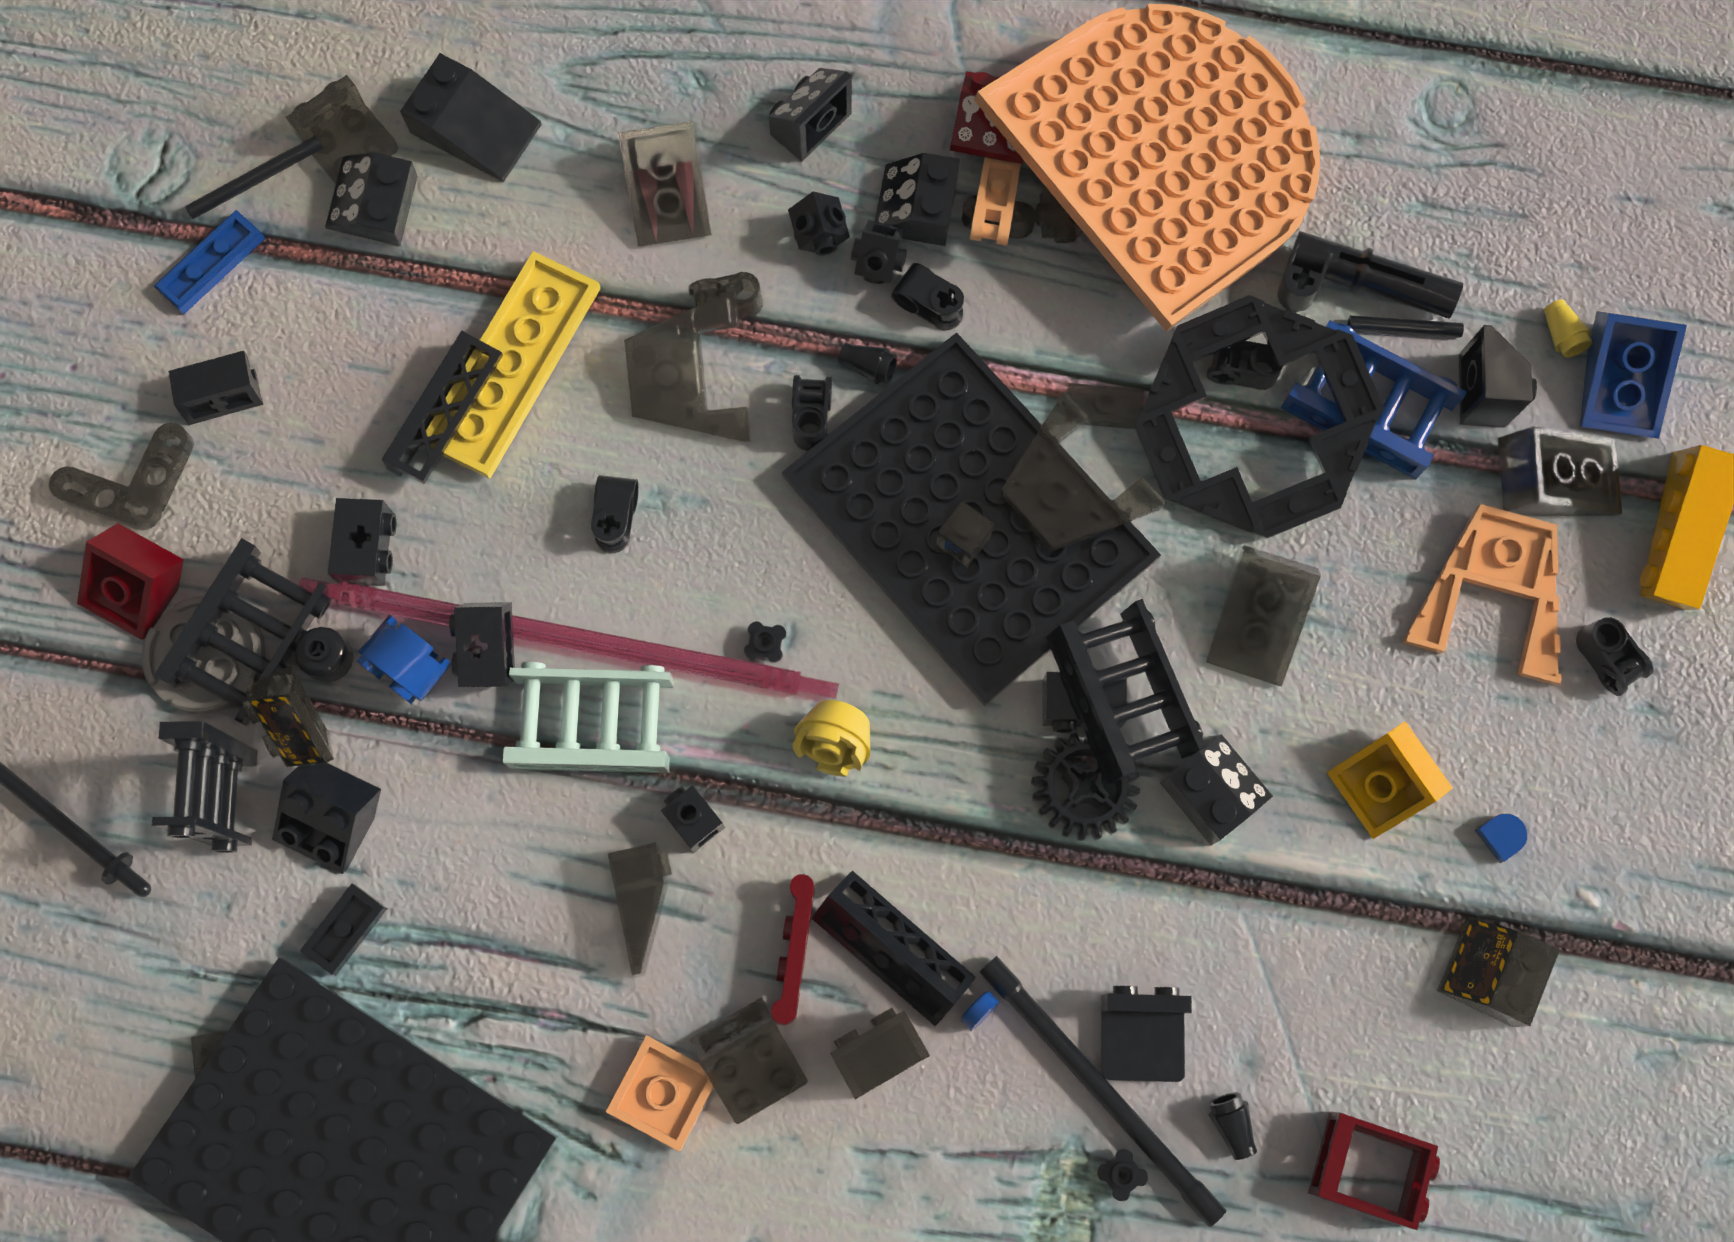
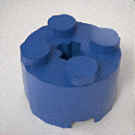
M388 615L358 650L361 656L357 662L379 680L384 674L391 678L393 682L389 687L410 704L416 698L422 701L450 668L451 662L445 657H442L437 662L435 659L438 657V654L433 651L434 648L402 623L395 629L394 627L398 622L394 617Z

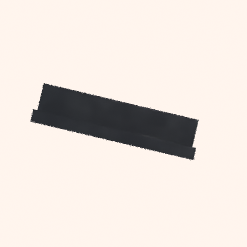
M461 330L384 454L382 461L387 470L400 477L404 473L422 484L426 483L502 359L503 354L501 351ZM474 349L490 357L483 369L467 372L465 364ZM477 378L471 387L469 380ZM465 381L468 390L465 399L447 404L446 396L453 384ZM457 410L454 417L451 418L450 412ZM445 413L448 426L444 433L428 437L426 430L434 416ZM438 442L432 451L430 444ZM425 446L428 459L419 471L411 467L409 463L418 448Z
M853 870L826 897L811 918L935 1027L976 978ZM850 887L862 897L864 904L854 903L844 892ZM878 917L886 918L890 921L895 931H887L879 924ZM909 944L919 946L924 951L926 959L918 958L910 951ZM940 971L949 972L960 982L956 990L942 979Z

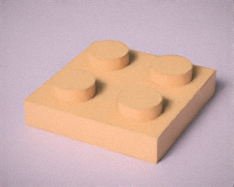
M646 1035L606 1112L680 1152L720 1074Z

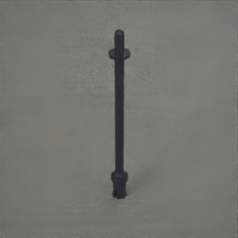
M0 762V784L105 870L102 873L101 880L105 884L110 885L118 880L139 897H146L150 894L151 885L130 868L133 863V856L130 853L125 852L116 857Z

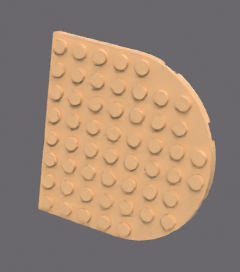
M1147 4L1145 8L1125 11L1124 7L1117 8L1093 18L979 90L974 101L1167 332L1271 256L1291 237L1301 225L1307 209L1315 197L1319 181L1320 152L1315 126H1310L1308 116L1303 107L1306 101L1301 91L1283 65L1258 41L1249 35L1246 39L1225 27L1226 21L1208 13L1170 4Z

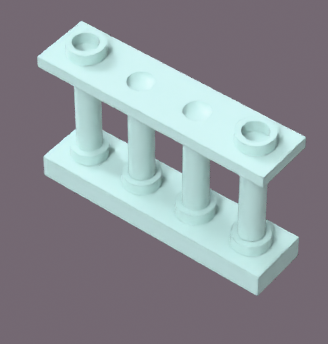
M523 662L521 668L510 667L509 676L515 683L524 684L520 741H516V747H504L503 763L509 769L669 773L670 757L666 751H660V746L656 745L659 687L673 688L674 684L671 673L664 672V667L644 665L640 667V671L545 668V664L539 662ZM540 684L564 685L560 742L556 743V748H540V743L536 742ZM580 685L604 686L600 743L596 744V749H580V744L576 743ZM620 686L643 687L640 744L636 745V750H620V745L616 744Z

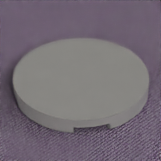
M204 596L188 598L174 604V608L162 616L154 628H150L142 650L144 675L148 684L157 695L177 709L196 714L218 712L231 707L232 704L188 680L185 683L179 681L175 688L155 677L154 674ZM223 612L215 624L219 628L218 632L265 658V642L260 627L233 612L229 614ZM211 646L207 648L201 647L193 659L197 662L196 667L246 694L252 690L261 675Z

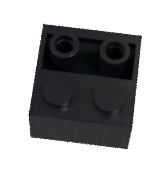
M325 761L322 763L299 765L283 780L272 840L344 874L375 819L381 788Z

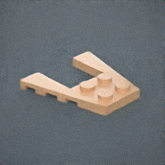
M1483 504L1477 506L1402 643L1439 654L1445 652L1462 581L1534 601L1517 675L1555 686L1561 684L1562 676L1558 670V654L1561 653L1560 635L1557 634V612L1560 611L1559 596L1556 595V575L1559 574L1557 525Z

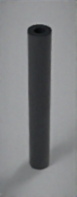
M1350 315L1347 323L1354 331L1454 338H1461L1464 332V324L1458 322Z

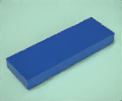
M235 210L161 278L154 287L184 315L266 238L262 232Z

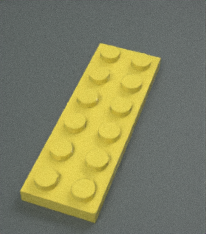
M532 251L480 341L501 351L503 357L442 456L488 479L492 477L600 291L599 282ZM474 349L465 364L467 372L483 369L490 357ZM477 378L469 380L471 387ZM465 381L453 384L446 396L447 404L465 399L468 394ZM457 410L450 412L451 418L454 417ZM445 413L434 416L426 430L428 437L444 433L448 426ZM438 442L430 444L432 451Z

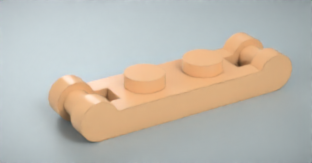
M984 157L970 240L981 242V238L996 240L997 245L1007 246L1021 164ZM988 220L1000 223L999 225L984 223V221Z

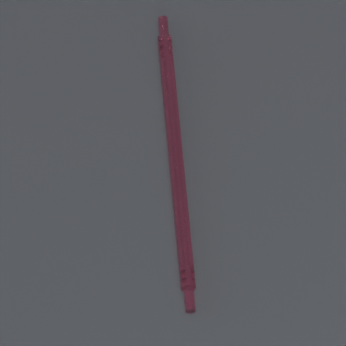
M301 578L299 586L312 593L319 582L325 584L329 588L325 596L334 599L336 604L446 626H449L450 615L454 613V607L459 606V604L343 581L339 582V584ZM512 615L513 639L643 665L662 666L668 670L797 695L799 691L836 699L839 683L801 676L800 671Z

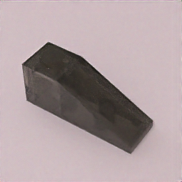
M656 842L608 853L631 973L634 977L645 976L668 888L666 876L673 875L668 851L661 852Z

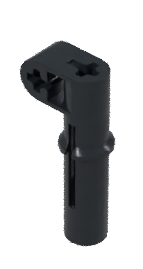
M1299 231L1283 273L1277 296L1280 304L1287 310L1293 312L1304 311L1312 305L1323 279L1348 286L1354 294H1357L1360 290L1450 319L1458 304L1464 283L1374 255L1372 248L1362 251ZM1301 272L1307 273L1308 276L1302 289L1297 288V281Z

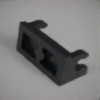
M244 350L168 371L174 406L188 425L263 405L255 369L250 370L248 356Z

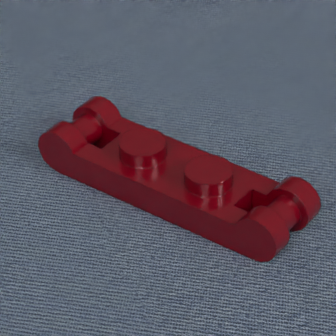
M805 874L795 876L790 882V891L796 902L794 915H786L782 940L790 941L788 956H780L776 981L784 982L782 997L773 1004L771 1009L773 1019L782 1025H788L796 1019L815 895L814 882Z

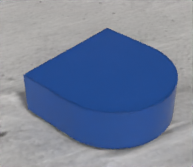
M1500 814L1492 817L1475 830L1499 863L1505 862L1525 846L1528 835L1524 823L1512 814Z

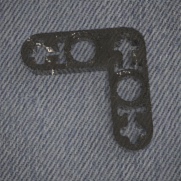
M170 422L158 427L129 486L66 466L59 468L51 475L48 483L49 490L57 499L72 507L137 530L151 529L160 520L192 453L194 446L193 438L186 429L177 423ZM178 437L181 440L178 446L171 445L169 447L166 444L168 438L175 439ZM162 455L164 458H167L168 456L173 461L171 464H169L167 461H165L162 458H159L158 456ZM158 467L165 468V480L159 485H149L147 479L149 473ZM74 481L86 490L83 495L73 489L66 491L63 485L65 482L72 483ZM103 490H113L115 495L113 502L107 507H98L96 505L98 494ZM127 502L138 508L145 506L148 512L146 515L139 514L136 516L124 507Z

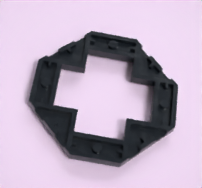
M1248 295L1177 325L1135 425V431L1164 499L1261 538L1268 539L1339 510L1342 507L1347 490L1384 406L1352 334L1339 329H1331L1316 323L1313 319L1287 309L1284 311L1264 303V300ZM1263 333L1278 368L1313 353L1315 354L1344 423L1308 438L1323 472L1322 474L1252 502L1238 467L1202 482L1200 481L1172 412L1207 397L1193 362Z

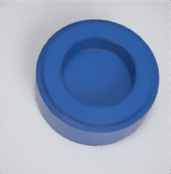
M990 991L984 992L963 1013L961 1022L970 1031H973L995 1010L1000 1001Z

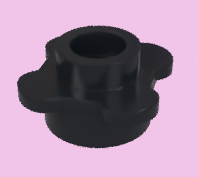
M759 621L752 622L748 626V633L750 634L749 644L744 648L746 657L751 660L756 658L769 660L771 663L780 661L783 657L781 643L786 637L785 628L781 625L769 627L763 626ZM763 639L769 640L768 645H762L761 642Z
M1127 1149L1118 1150L1115 1158L1111 1159L1107 1164H1101L1097 1170L1098 1178L1107 1183L1112 1189L1113 1198L1118 1201L1128 1200L1132 1190L1137 1186H1144L1148 1181L1146 1170L1136 1165L1133 1161L1132 1152ZM1120 1171L1126 1172L1125 1179H1120Z

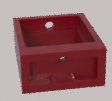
M1329 1111L1308 1194L1403 1227L1418 1230L1419 1223L1425 1221L1429 1211V1199L1426 1198L1429 1182L1436 1178L1439 1171L1440 1158L1436 1156L1438 1146L1340 1112ZM1353 1131L1413 1151L1397 1212L1337 1192Z

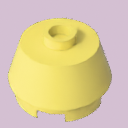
M822 700L794 728L795 739L792 747L795 754L799 758L805 754L818 762L816 770L845 777L850 769L856 768L860 771L863 763L870 758L869 719L862 711L848 703L837 700Z

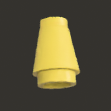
M1565 300L1554 301L1544 308L1543 312L1546 316L1556 352H1561L1565 358H1571L1583 353L1592 345L1593 342L1590 338L1592 331L1566 304Z

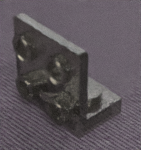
M762 997L690 1039L700 1065L736 1124L742 1123L808 1082Z

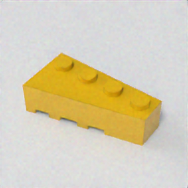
M1705 445L1672 452L1648 562L1640 576V586H1642L1641 597L1684 610L1701 609L1734 505V454Z

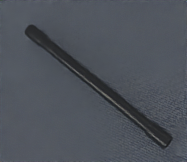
M995 956L979 973L1004 1000H1007L1174 1185L1181 1193L1183 1200L1208 1227L1217 1223L1226 1213L1225 1207L1201 1181L1197 1180L1029 995L1023 988L1021 981L998 956Z

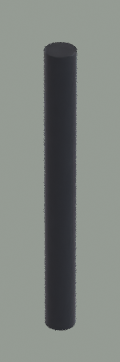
M315 135L191 202L185 208L191 218L195 219L324 149V146L318 136Z

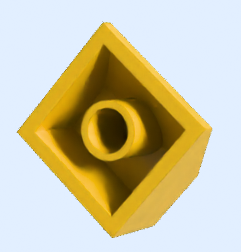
M1406 721L1326 772L1372 839L1435 803L1453 789Z

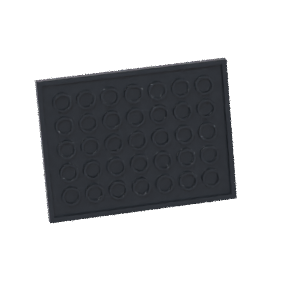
M957 332L782 471V477L984 707L1051 651L1046 637L1059 625L1070 621H1075L1078 628L1153 565L1161 556L1155 547ZM946 540L951 543L949 544L951 548L948 547V550L945 548Z
M278 958L127 1179L222 1242H492L558 1136L287 960Z

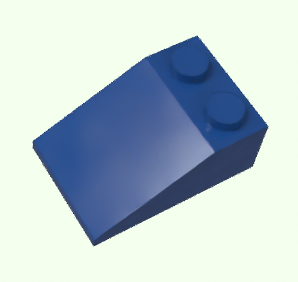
M1596 311L1590 337L1593 343L1587 351L1580 426L1659 439L1687 325Z

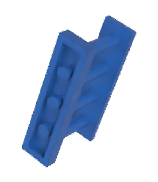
M1329 320L1326 327L1334 330L1339 329L1353 335L1371 378L1376 371L1395 381L1383 404L1384 407L1373 428L1364 453L1416 480L1428 468L1434 454L1426 451L1423 445L1443 407L1452 411L1463 400L1467 391L1459 388L1457 383L1450 378L1438 377L1359 336L1350 326L1342 323L1336 324ZM1319 363L1307 385H1300L1295 382L1280 407L1323 431L1344 423L1336 403L1323 397L1320 392L1326 379ZM1410 389L1429 399V402L1410 438L1403 439L1392 433L1389 426Z

